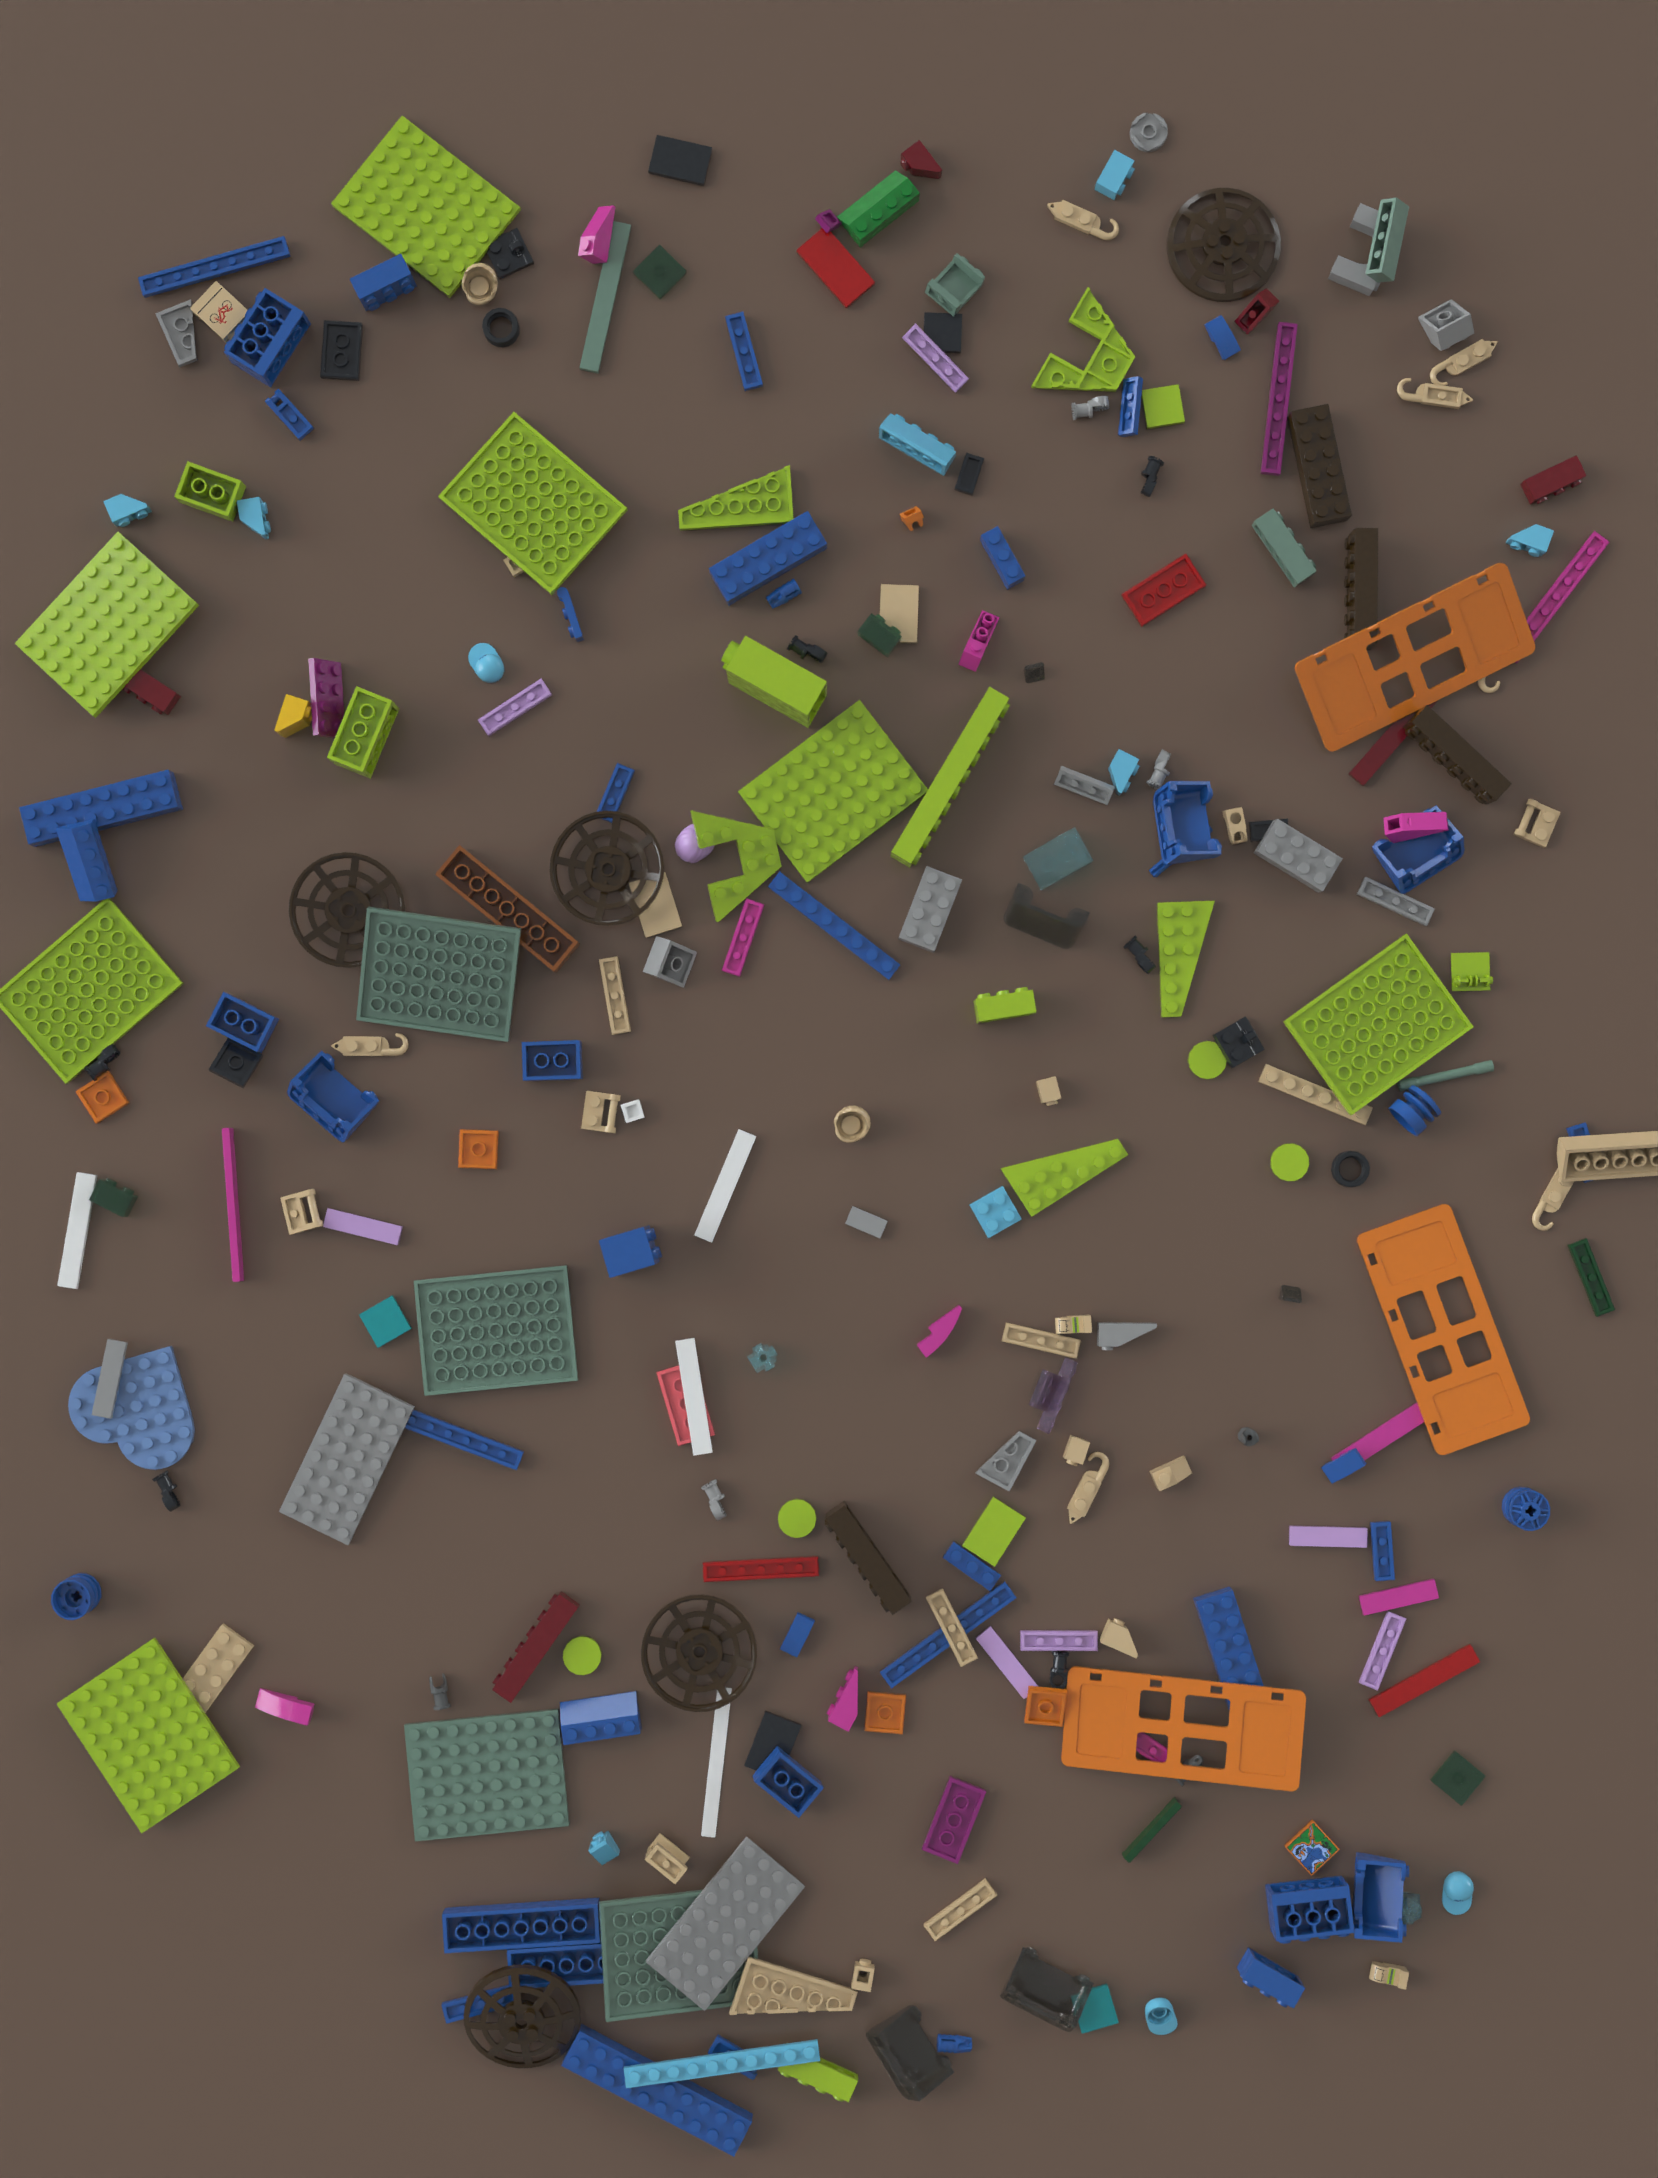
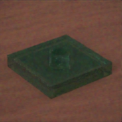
M660 244L633 271V274L660 300L687 273Z
M1454 1750L1430 1780L1462 1806L1486 1776Z

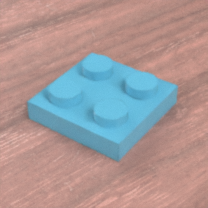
M1003 1186L969 1204L988 1238L1021 1220L1019 1213Z

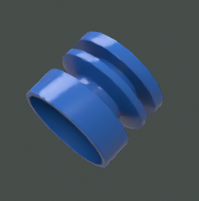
M1411 1085L1409 1087L1410 1093H1403L1407 1103L1397 1099L1389 1107V1111L1407 1131L1418 1137L1427 1128L1423 1119L1433 1122V1116L1438 1117L1441 1111L1426 1092L1415 1085Z
M1519 1486L1505 1494L1502 1500V1512L1509 1523L1525 1531H1535L1547 1523L1550 1517V1505L1543 1494L1528 1487ZM1531 1507L1532 1510H1529L1528 1513H1526L1525 1510Z
M77 1573L63 1580L54 1588L51 1594L53 1610L59 1617L66 1620H76L83 1617L100 1602L101 1587L99 1582L87 1573Z

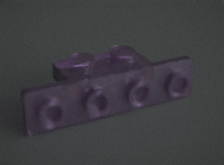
M1066 1357L1058 1375L1043 1369L1030 1400V1406L1043 1410L1037 1429L1047 1434L1054 1427L1056 1416L1062 1407V1401L1069 1389L1072 1376L1076 1372L1078 1364L1076 1361Z

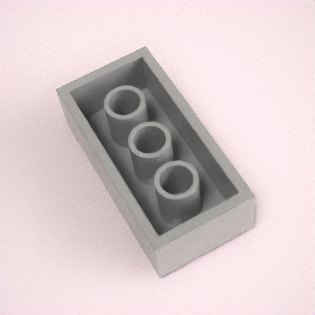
M1279 819L1273 820L1254 851V854L1318 893L1324 891L1343 859Z
M926 866L898 939L934 953L962 879Z

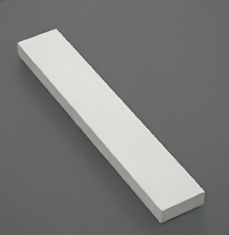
M738 1129L694 1234L695 1236L711 1243L713 1242L756 1136Z
M81 1172L76 1174L57 1286L78 1289L97 1175Z
M695 1338L676 1340L693 1456L713 1453Z

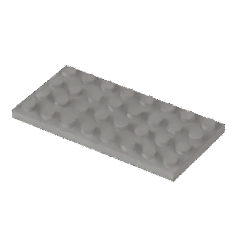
M345 1373L279 1512L349 1545L415 1406Z
M746 1836L645 1961L705 2011L804 1889L805 1885Z

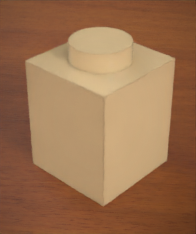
M1056 1076L1036 1081L1041 1104L1046 1103L1047 1106L1057 1104V1099H1061V1094Z
M1070 1435L1063 1454L1064 1459H1067L1066 1463L1077 1466L1078 1463L1083 1465L1090 1442Z

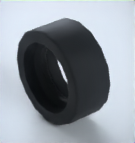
M506 308L492 309L483 319V332L490 344L504 348L512 345L517 340L520 327L516 316ZM499 317L509 319L512 324L511 333L504 338H496L490 331L491 322Z
M1346 1151L1335 1157L1332 1162L1331 1172L1338 1184L1345 1187H1356L1367 1180L1370 1166L1364 1155L1355 1151ZM1347 1158L1358 1160L1362 1168L1360 1176L1352 1181L1344 1179L1339 1171L1341 1162Z

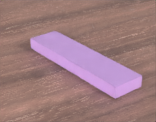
M916 323L902 337L955 393L969 380Z
M541 678L479 718L478 721L486 734L491 736L551 697L552 693Z
M327 1208L323 1227L394 1245L399 1244L403 1226Z
M1289 1525V1545L1367 1548L1368 1528Z
M1390 1611L1386 1612L1360 1677V1684L1378 1691L1406 1618Z
M991 1626L975 1637L1023 1699L1027 1697L1028 1686H1038Z
M1020 1630V1650L1098 1651V1631Z

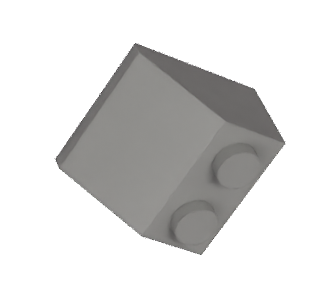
M1452 299L1418 317L1430 342L1440 351L1448 349L1457 342L1465 340L1474 334L1471 314Z
M656 936L643 972L684 988L697 952L671 940Z

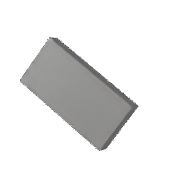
M852 1206L845 1224L881 1238L888 1221Z

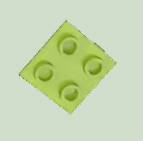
M1489 952L1451 953L1452 991L1490 990V984H1493V977L1490 976Z

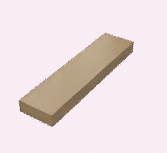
M618 956L599 959L612 1035L631 1032Z
M1007 1322L1005 1323L1002 1336L1003 1342L1076 1359L1081 1342L1080 1339Z
M942 1588L926 1596L960 1666L963 1667L978 1659L944 1589Z
M985 1878L923 1925L934 1941H937L995 1898L997 1893Z

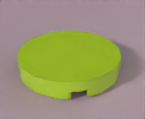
M1200 1042L1189 1052V1068L1199 1078H1215L1226 1067L1227 1060L1215 1042Z
M1293 1143L1283 1144L1272 1153L1270 1166L1274 1175L1279 1179L1296 1181L1306 1174L1309 1167V1157L1301 1146Z
M802 1499L789 1500L779 1510V1527L790 1537H805L815 1527L816 1514L814 1508Z
M586 1636L574 1637L567 1643L563 1651L564 1664L569 1671L576 1675H587L597 1669L601 1662L602 1652L599 1644L594 1639Z

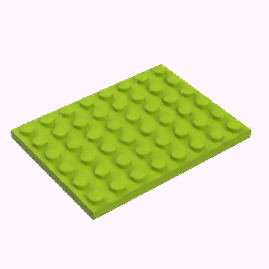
M404 116L399 118L331 203L336 210L395 256L402 254L409 267L449 298L462 284L466 269L472 264L480 262L487 253L491 243L496 241L521 211V208Z
M515 412L508 417L438 496L440 500L551 595L554 594L628 511L626 506Z
M117 532L15 644L96 718L197 609L199 604L121 533Z
M858 700L740 789L738 793L762 825L774 830L776 843L808 883L925 795L928 789L863 703Z
M108 898L100 902L0 989V1008L65 1084H68L84 1070L85 1066L93 1063L100 1056L103 1049L111 1044H115L184 983L117 905Z
M1407 933L1283 1021L1349 1115H1353L1473 1028L1471 1022Z
M153 1638L57 1703V1706L141 1834L240 1767L156 1638Z

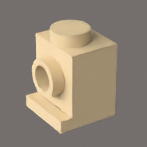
M860 1959L859 1962L855 1961L851 1989L871 1992L875 1968L870 1960ZM866 1971L867 1973L865 1975H861L859 1972Z

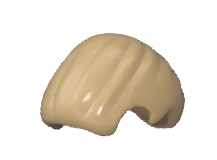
M475 263L468 267L462 279V289L466 293L467 299L474 305H484L495 297L498 285L495 271L484 263Z
M856 1105L844 1107L834 1118L835 1133L843 1142H856L864 1138L871 1126L870 1116L862 1107Z

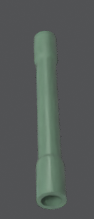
M1492 1060L1434 1074L1402 1079L1397 1082V1085L1401 1092L1409 1090L1411 1085L1419 1087L1469 1075L1494 1071V1064Z

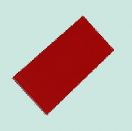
M821 228L797 249L800 257L846 309L875 284V281L832 232L826 233Z
M1184 554L1122 593L1121 596L1141 627L1206 587V583L1188 555Z

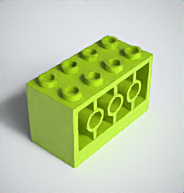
M356 686L327 758L337 766L371 779L400 708L392 700Z

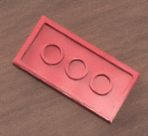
M679 1365L656 1372L677 1444L681 1446L691 1443ZM705 1402L706 1412H707V1418H708V1425H709V1431H710V1437H711V1436H714V1435H715V1432H714L713 1425H712V1422H711V1418H710V1415H709V1412H708V1408H707V1405H706V1402Z

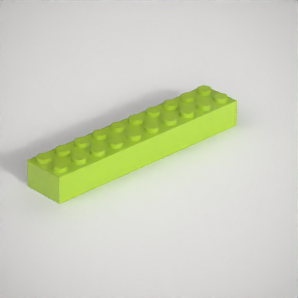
M989 686L891 851L890 857L909 868L912 864L916 866L922 855L920 850L922 848L926 849L931 841L930 833L937 831L942 821L939 818L941 815L945 816L951 807V803H949L951 798L953 800L956 799L961 789L960 783H965L970 775V766L975 767L981 755L979 754L980 749L985 750L990 740L989 734H994L1000 723L999 717L1004 718L1010 706L1007 696Z

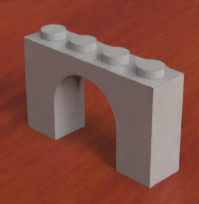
M1360 203L1350 228L1373 238L1378 210ZM1339 255L1328 277L1331 281L1367 296H1370L1373 291H1377L1380 283L1365 274L1367 264H1359Z

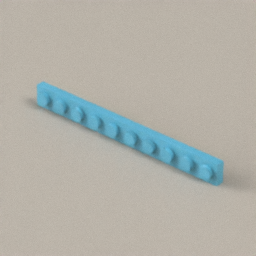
M818 2039L624 2066L626 2088L816 2062L820 2061Z

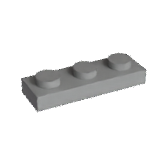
M1061 766L1054 785L1108 805L1115 786Z

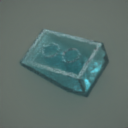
M1075 827L1023 857L1040 890L1049 887L1093 862Z

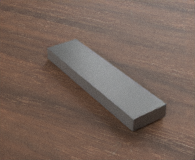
M1364 877L1356 894L1423 926L1428 925L1435 910L1431 906L1401 894L1368 877Z
M107 1339L92 1415L109 1419L113 1417L128 1342Z

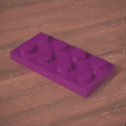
M311 658L308 659L313 736L335 739L344 717L341 662Z
M950 1776L923 1843L922 1850L958 1864L985 1797L986 1790Z

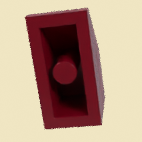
M920 140L901 153L900 164L906 172L909 171L913 176L933 179L941 178L942 169Z
M1266 288L1254 297L1234 322L1248 335L1268 316L1280 301Z

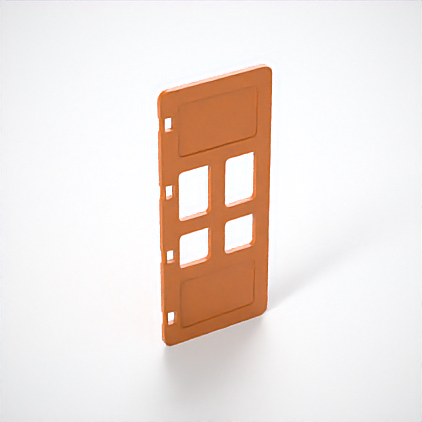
M1496 563L1476 575H1472L1421 602L1415 603L1368 628L1324 648L1314 655L1312 654L1298 661L1295 665V672L1324 746L1327 750L1333 752L1531 655L1535 651V643L1509 569L1506 564ZM1486 575L1487 581L1478 585L1477 579ZM1432 602L1434 607L1425 611L1423 606ZM1443 608L1451 627V633L1414 651L1406 627ZM1379 628L1380 634L1371 638L1369 632ZM1392 634L1400 658L1378 670H1374L1366 647ZM1454 647H1458L1465 665V671L1428 689L1420 668L1421 664ZM1325 655L1327 660L1317 664L1316 658ZM1406 672L1414 696L1389 708L1382 692L1381 684Z
M1441 1204L1359 1234L1357 1243L1360 1252L1364 1258L1366 1268L1386 1317L1435 1452L1439 1455H1446L1528 1425L1530 1422L1528 1410L1451 1207L1447 1204ZM1369 1254H1374L1377 1264L1371 1265L1368 1258ZM1460 1276L1464 1281L1476 1316L1464 1322L1451 1325L1436 1286L1439 1283ZM1417 1291H1422L1436 1326V1331L1412 1340L1399 1310L1397 1299ZM1394 1309L1398 1320L1392 1322L1389 1311ZM1477 1331H1482L1491 1353V1359L1467 1367L1458 1347L1457 1339ZM1442 1345L1452 1372L1428 1382L1423 1374L1417 1354ZM1416 1366L1419 1376L1413 1378L1409 1367ZM1435 1422H1437L1440 1430L1437 1434H1434L1431 1426Z
M1073 1666L1069 1669L1067 1677L1061 1761L1068 1767L1295 1791L1299 1788L1306 1695L1303 1691L1295 1689H1280ZM1090 1673L1102 1674V1679H1090ZM1150 1680L1162 1681V1687L1150 1686ZM1211 1686L1223 1687L1222 1693L1211 1692ZM1141 1691L1170 1693L1172 1696L1170 1718L1168 1720L1140 1717ZM1272 1693L1283 1694V1700L1271 1699ZM1194 1695L1230 1700L1228 1726L1185 1722L1186 1696ZM1138 1733L1167 1735V1760L1165 1762L1137 1759L1136 1745ZM1189 1737L1226 1742L1225 1767L1219 1769L1182 1764L1180 1762L1182 1739Z

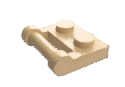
M1528 799L1526 811L1514 835L1545 848L1560 812L1540 804L1536 800ZM1534 809H1536L1539 812L1536 816L1531 831L1528 834L1525 831L1534 812Z
M586 1091L581 1129L616 1133L614 1126L617 1105L621 1095ZM605 1099L610 1100L607 1126H602Z
M315 1189L305 1190L280 1198L289 1235L324 1226L317 1209L314 1196L316 1195ZM307 1197L312 1223H308L302 1198Z

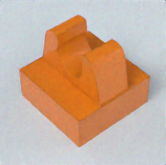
M917 506L900 513L901 520L910 531L914 530L912 527L914 522H918L920 527L923 526L922 518L924 516Z

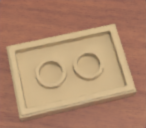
M881 584L879 642L917 644L918 585Z
M664 872L661 889L656 899L648 909L639 915L646 938L682 927L666 872ZM640 880L629 883L632 893L639 885ZM646 880L642 891L634 899L639 908L651 897L657 881Z

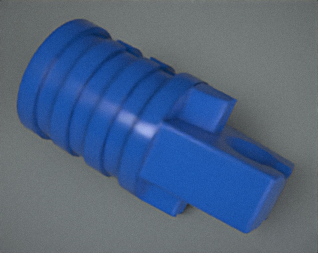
M793 578L791 581L775 589L766 599L773 609L787 603L789 600L797 597V595L802 594Z
M951 2034L937 2035V2052L964 2053L971 2052L972 2038Z

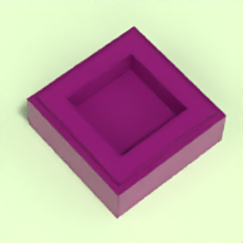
M830 209L818 214L815 218L826 233L839 228L842 224Z

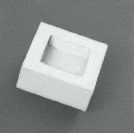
M639 1099L621 1105L626 1123L645 1118Z

